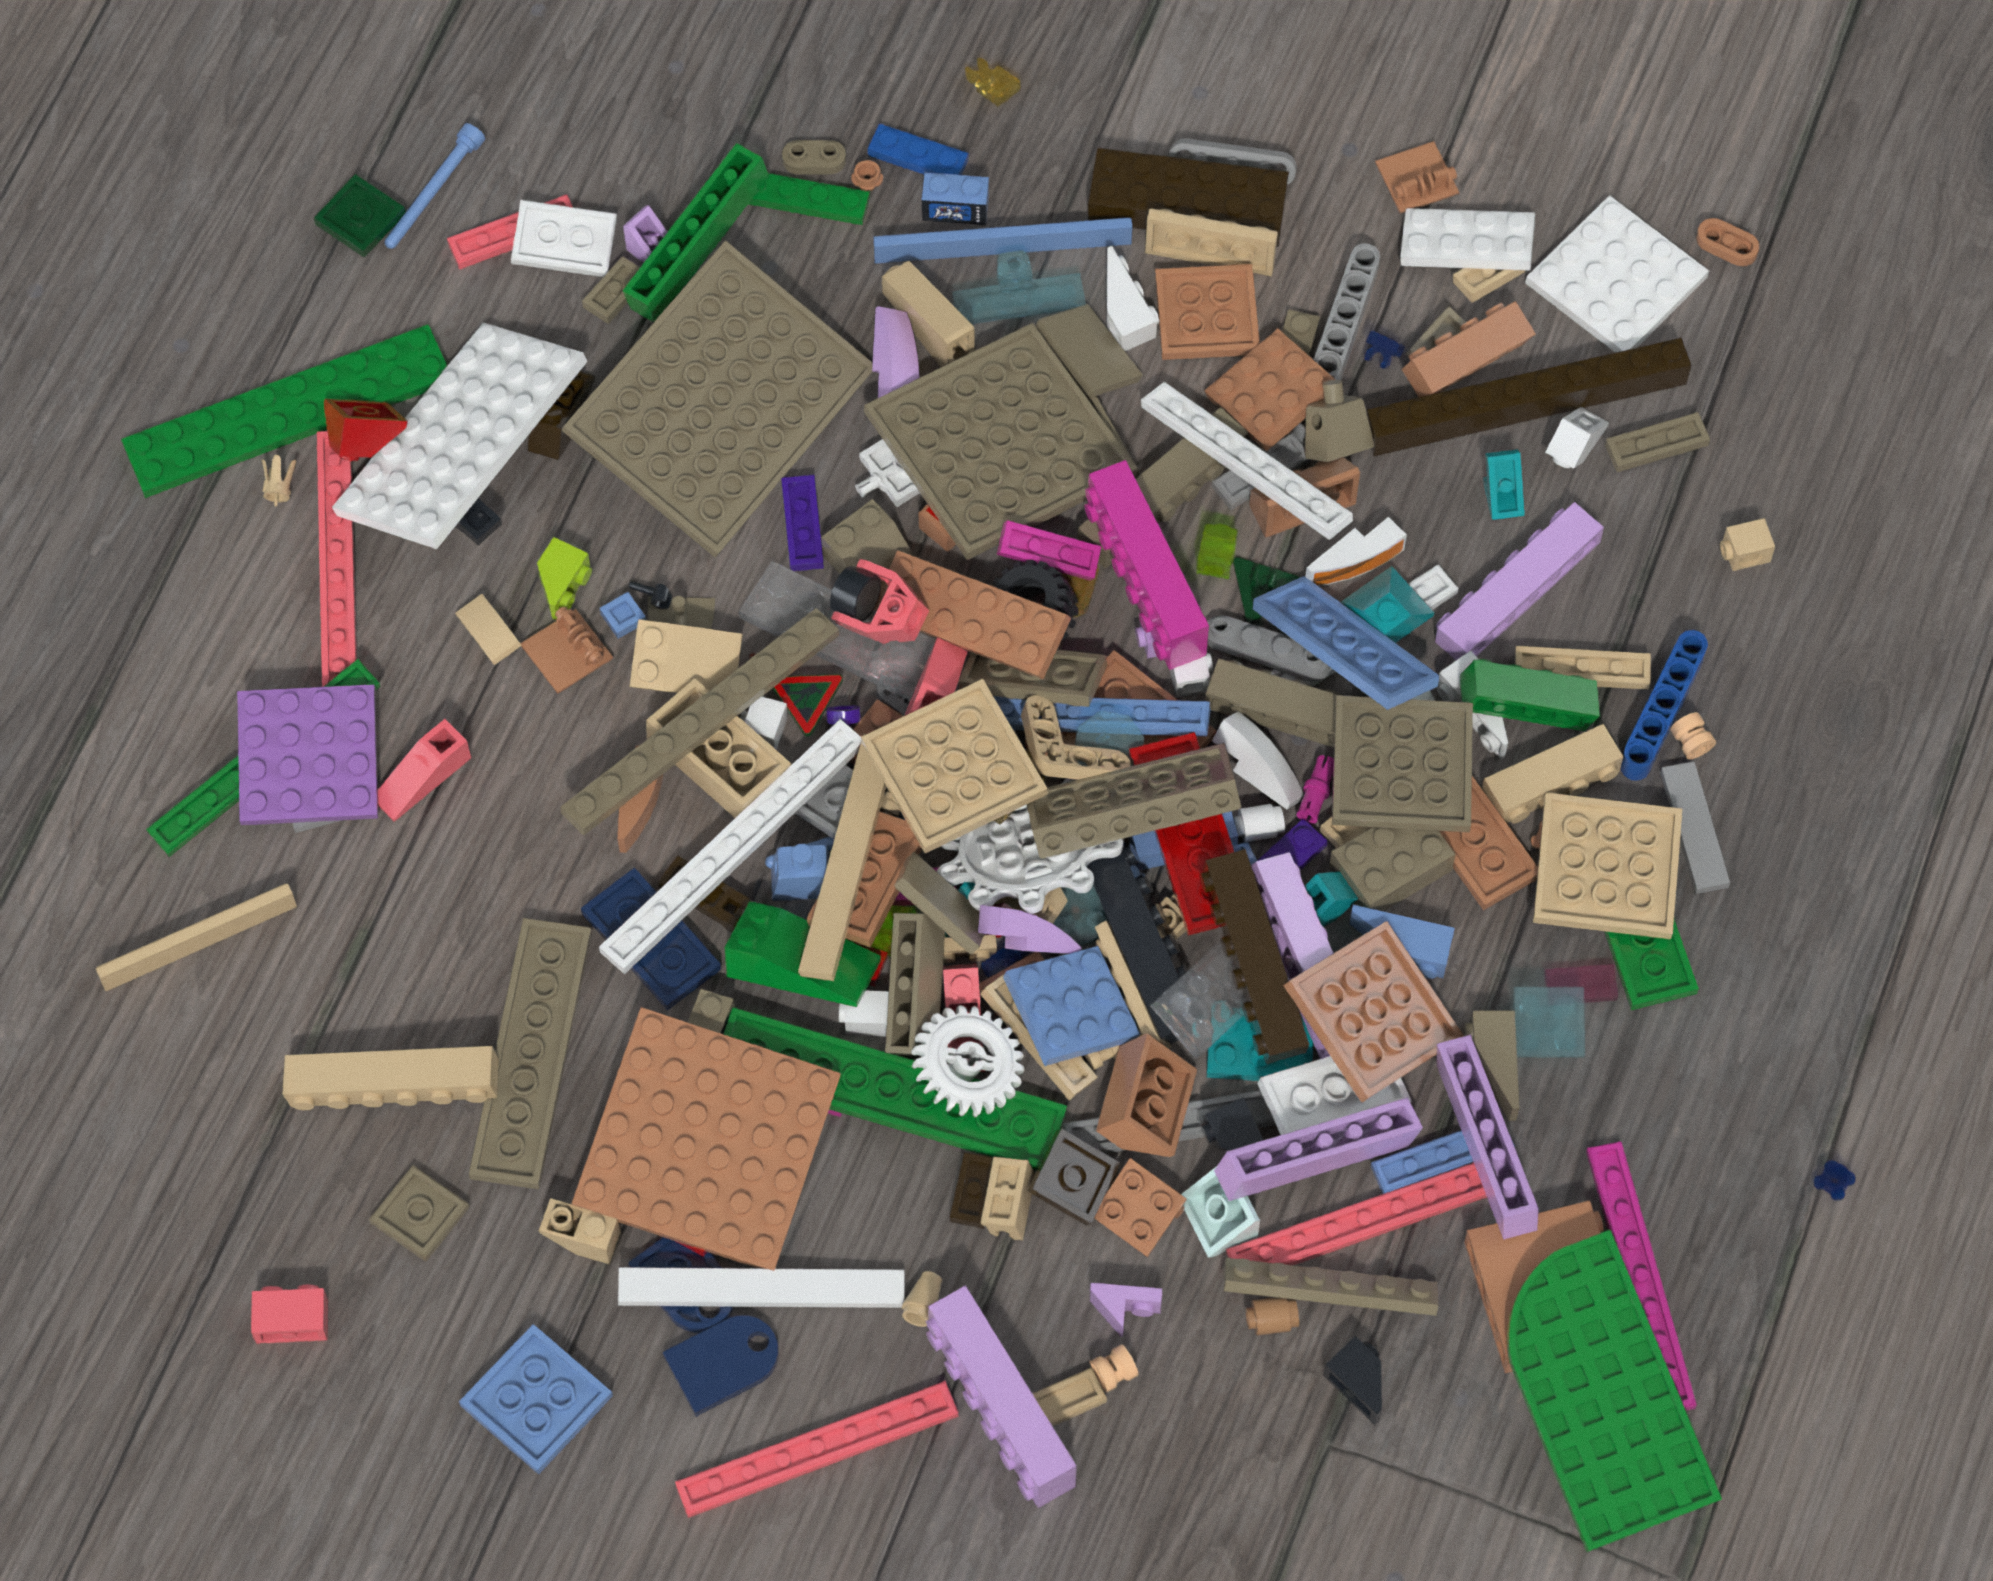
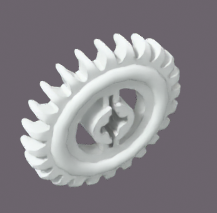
M959 1005L956 1009V1014L951 1008H945L943 1016L935 1013L931 1017V1022H925L922 1025L921 1030L926 1033L917 1034L915 1042H920L923 1045L915 1046L911 1052L913 1055L922 1057L916 1059L912 1067L924 1068L917 1076L916 1081L929 1080L930 1083L923 1092L926 1094L933 1090L937 1091L934 1104L946 1098L948 1099L947 1112L957 1103L960 1107V1116H963L969 1106H971L973 1116L977 1117L981 1113L982 1105L985 1107L986 1113L991 1114L995 1108V1103H997L998 1108H1002L1006 1104V1098L1012 1099L1015 1096L1014 1088L1019 1087L1022 1083L1017 1075H1021L1025 1070L1017 1062L1021 1061L1024 1055L1022 1052L1014 1050L1020 1042L1017 1039H1009V1035L1013 1030L1011 1028L1002 1029L1003 1020L1001 1018L992 1021L991 1012L988 1010L981 1016L977 1007L973 1006L970 1012L967 1013L966 1008ZM959 1037H972L982 1042L988 1048L991 1056L986 1055L984 1048L975 1042H965L958 1049L948 1048L947 1046L952 1040ZM980 1070L991 1071L989 1077L982 1081L968 1082L973 1080Z

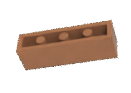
M1515 301L1506 307L1501 302L1486 312L1487 318L1479 322L1477 317L1460 326L1462 332L1453 336L1451 332H1448L1435 340L1436 347L1429 351L1424 346L1408 356L1410 362L1402 368V371L1418 397L1440 393L1524 345L1534 337L1536 333L1517 302Z

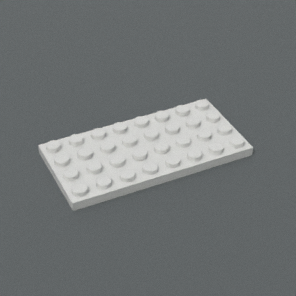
M482 323L405 417L408 421L407 428L373 456L332 506L336 516L437 549L587 363L584 353Z

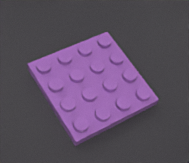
M374 685L237 691L239 814L241 825L378 818Z

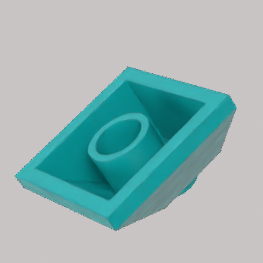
M1392 566L1340 602L1395 643L1434 616L1433 610Z

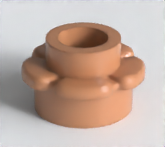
M864 160L856 165L851 178L853 184L860 186L861 190L871 191L875 186L881 185L883 175L880 173V167L875 162Z

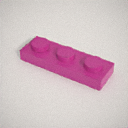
M1007 520L1003 523L997 555L1025 563L1027 560H1034L1037 564L1043 561L1058 572L1091 581L1095 578L1101 546Z

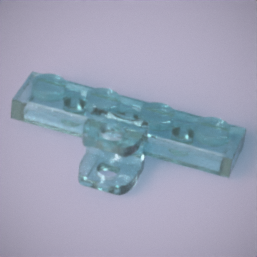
M1023 250L1001 253L998 256V285L952 291L954 307L971 324L1065 311L1086 304L1080 273L1032 280L1029 257ZM1010 260H1017V261H1018V262L1008 263Z

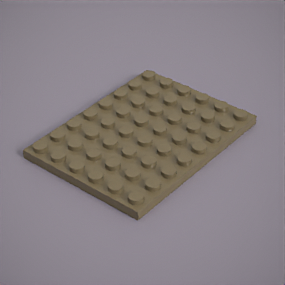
M725 240L563 426L562 431L716 558L777 486L781 478L788 473L870 376L873 363Z

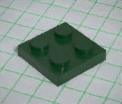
M354 174L314 217V222L316 226L365 258L406 212L404 206Z

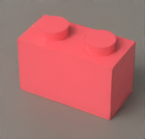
M305 1284L291 1290H283V1288L278 1286L263 1287L261 1291H252L251 1333L256 1344L328 1340V1298L324 1288Z

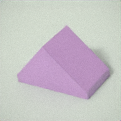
M649 205L643 207L623 226L626 250L642 263L647 260L667 234V230Z

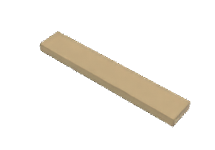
M285 883L104 963L95 969L105 991L111 990L296 908L293 893L288 883Z

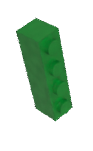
M1474 659L1460 674L1462 702L1473 703V713L1584 732L1600 716L1596 680L1585 679L1579 675L1556 674L1550 670L1522 668V666L1517 664H1498L1488 659Z

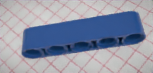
M1687 630L1679 636L1625 746L1621 772L1630 780H1642L1650 773L1670 732V728L1703 664L1708 642L1704 634L1699 631ZM1692 648L1695 651H1697V653L1691 654L1686 652L1684 649ZM1671 675H1679V676H1681L1684 680H1683V681L1674 680V679L1671 677ZM1666 702L1671 707L1663 708L1659 706L1657 703ZM1644 730H1654L1658 735H1648ZM1631 757H1640L1644 762L1636 763L1631 760Z

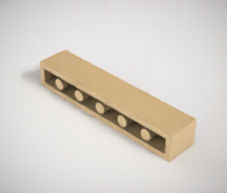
M492 1046L285 1055L283 1096L291 1107L298 1110H311L314 1106L327 1105L334 1109H344L350 1104L380 1107L383 1103L395 1102L403 1106L416 1105L418 1101L449 1104L452 1100L464 1099L473 1103L485 1102L487 1098H497L499 1058Z

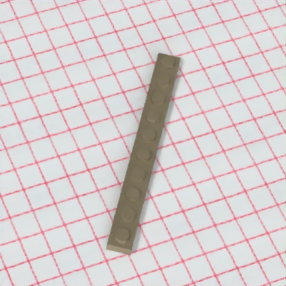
M815 608L561 806V814L583 836L835 640L839 636V629Z

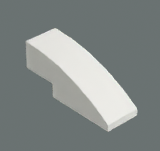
M1239 711L1224 719L1212 741L1217 745L1224 743L1226 751L1239 760L1233 771L1285 809H1289L1302 801L1304 793L1296 776L1271 740Z

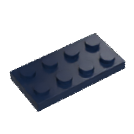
M633 868L581 907V913L606 941L657 892ZM681 920L631 970L668 1011L719 972L721 964Z

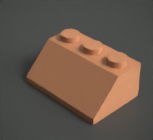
M1342 457L1330 462L1319 461L1314 467L1303 471H1293L1344 508L1356 504L1360 471L1357 466ZM1254 488L1251 490L1249 506L1265 538L1305 523L1258 489Z
M1148 1033L1120 1045L1096 1131L1124 1150L1166 1157L1174 1156L1197 1069Z

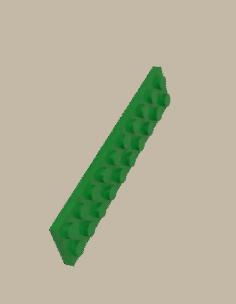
M427 324L122 438L121 441L143 495L147 498L315 435L317 432L327 430L324 410L325 399L389 403L392 406L424 394L445 370L447 364L430 326Z
M732 1008L724 1031V1035L841 1073L829 1110L992 1158L1028 1160L1032 1169L1036 1171L1056 1130L1061 1129L1067 1110V1105L1015 1090V1096L1012 1099L1006 1098L1004 1107L998 1108L997 1103H995V1108L991 1114H987L985 1107L982 1105L981 1113L977 1117L973 1116L971 1106H969L963 1116H960L959 1104L956 1103L947 1112L948 1099L944 1098L937 1104H934L937 1091L933 1090L924 1094L923 1091L930 1082L929 1080L916 1081L917 1076L924 1068H913L914 1060L737 1008ZM974 1078L973 1080H970L968 1082H979L982 1080Z

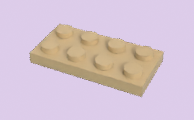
M1149 209L1145 253L1213 266L1252 264L1253 273L1272 276L1278 232L1262 226L1250 227L1239 225L1233 221L1222 222L1206 219L1200 215L1178 214L1168 209Z

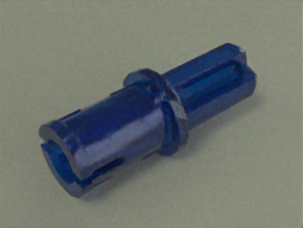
M1003 942L1004 947L982 962L981 968L984 974L990 978L1022 960L1032 951L1006 949L1005 942Z

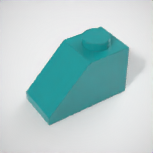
M1341 872L1317 873L1305 885V889L1314 902L1315 912L1323 927L1337 920L1359 899Z

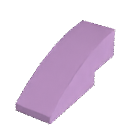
M876 307L872 372L879 373L878 398L919 379L916 343L908 314L905 311L884 307Z
M980 905L978 933L1006 936V949L1068 954L1081 951V947L1068 934L1036 915L1015 909Z

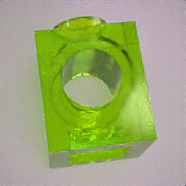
M1220 523L1214 525L1205 524L1198 555L1197 574L1224 579L1230 578L1238 529H1233L1228 525Z

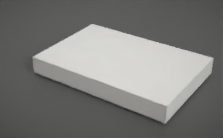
M521 200L511 264L604 277L609 270L617 214Z

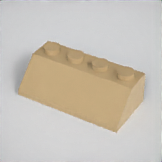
M694 678L646 720L647 739L709 692V690ZM736 716L675 765L736 818L791 766V763L742 719Z

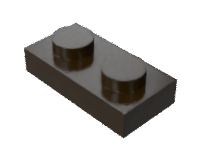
M964 1152L950 1213V1222L985 1228L981 1224L993 1163L992 1157Z

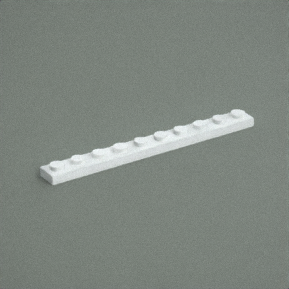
M840 719L599 946L600 953L624 974L629 971L859 752L861 737Z

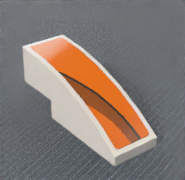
M1389 517L1366 536H1363L1354 528L1306 568L1305 577L1317 586L1349 580L1370 572L1404 551L1407 534Z

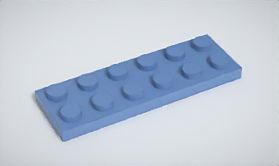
M1305 576L1254 598V611L1387 710L1438 687L1439 675Z

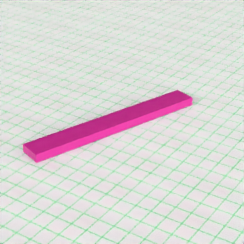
M1622 1142L1589 1147L1586 1150L1607 1229L1611 1230L1685 1411L1695 1409L1697 1404Z

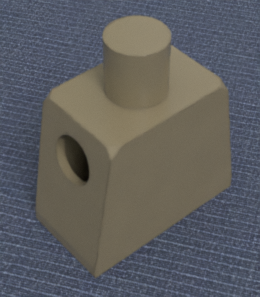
M1342 380L1323 382L1324 400L1309 404L1306 408V459L1330 462L1373 448L1374 441L1364 401L1361 397L1344 395Z

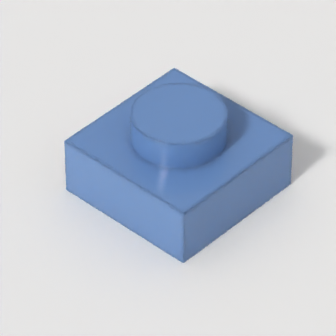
M629 592L600 608L601 616L617 639L635 630L638 625V619L646 620L645 615Z

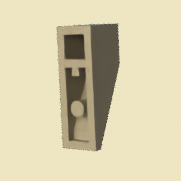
M1473 1011L1470 1023H1465L1464 1036L1471 1035L1495 1098L1508 1120L1516 1121L1520 1108L1515 1011Z

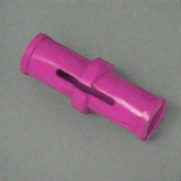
M1325 755L1317 757L1311 778L1304 784L1305 794L1296 816L1300 820L1304 819L1307 822L1310 815V824L1317 822L1323 801L1329 798L1331 792L1329 785L1333 777L1334 758L1330 756L1327 757L1325 764L1323 763Z

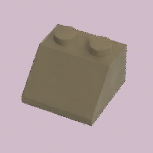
M873 499L821 537L823 557L839 574L849 566L858 568L857 564L860 559L889 569L897 550L914 556L895 522Z

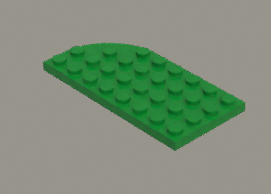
M1611 1230L1565 1246L1550 1254L1527 1277L1514 1300L1507 1328V1352L1510 1366L1586 1552H1589L1722 1500V1497Z

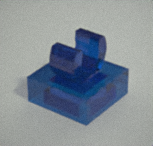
M1371 330L1365 342L1374 347L1367 350L1365 360L1371 362L1373 356L1380 352L1383 355L1380 368L1387 369L1391 364V355L1400 358L1406 346L1379 332Z

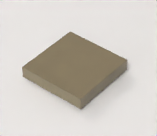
M412 1165L370 1217L369 1221L373 1226L427 1262L470 1207L466 1201Z

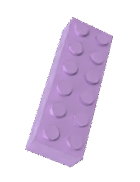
M964 1286L928 1306L929 1319L926 1321L929 1331L926 1332V1335L935 1351L941 1349L946 1356L947 1361L944 1364L951 1378L954 1381L960 1379L965 1391L962 1394L972 1411L978 1409L984 1420L980 1423L987 1437L990 1440L996 1439L1002 1449L999 1451V1455L1009 1471L1013 1468L1020 1478L1017 1484L1024 1498L1027 1501L1033 1499L1039 1508L1074 1488L1076 1464L967 1287Z

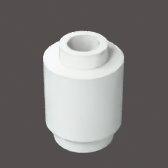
M1272 804L1241 808L1238 809V816L1233 817L1238 837L1241 836L1244 843L1275 838L1277 834L1285 832L1284 816L1280 806L1273 807Z

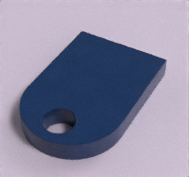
M665 1237L628 1262L629 1268H722L710 1252H706L703 1257L676 1241ZM660 1306L675 1325L683 1330L694 1333H701L728 1319L734 1306H719L720 1312L716 1317L705 1318L699 1312L701 1306Z
M741 1315L728 1318L662 1352L695 1417L764 1382L776 1368L779 1350L776 1336L765 1322L752 1316ZM755 1336H763L769 1341V1344L765 1350L757 1352L750 1349L748 1346L749 1341Z

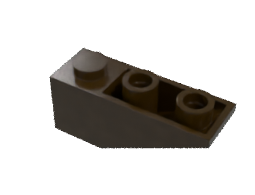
M579 371L530 432L528 452L559 460L571 440L562 431V428L587 400L595 380L594 375Z

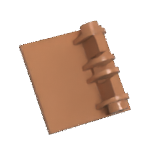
M1434 141L1375 161L1400 214L1406 212V208L1416 209L1459 194V190L1454 182V179L1457 178L1456 171L1453 166L1449 168L1446 166Z
M566 607L556 611L555 616L557 619L554 623L520 643L523 650L557 694L613 659V656L576 609L572 610Z
M1130 1158L1105 1194L1095 1219L1148 1257L1173 1219H1178L1185 1209L1183 1205L1187 1198Z

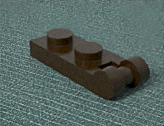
M677 856L658 881L659 887L662 888L688 861ZM721 882L695 909L720 923L727 931L732 933L749 901H754ZM729 903L736 906L732 914L725 911Z

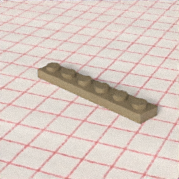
M1225 1259V1292L1437 1315L1439 1306L1437 1282L1423 1279L1397 1278L1388 1275L1362 1274L1353 1271L1328 1270L1318 1267L1293 1266L1283 1263L1258 1262L1248 1259Z

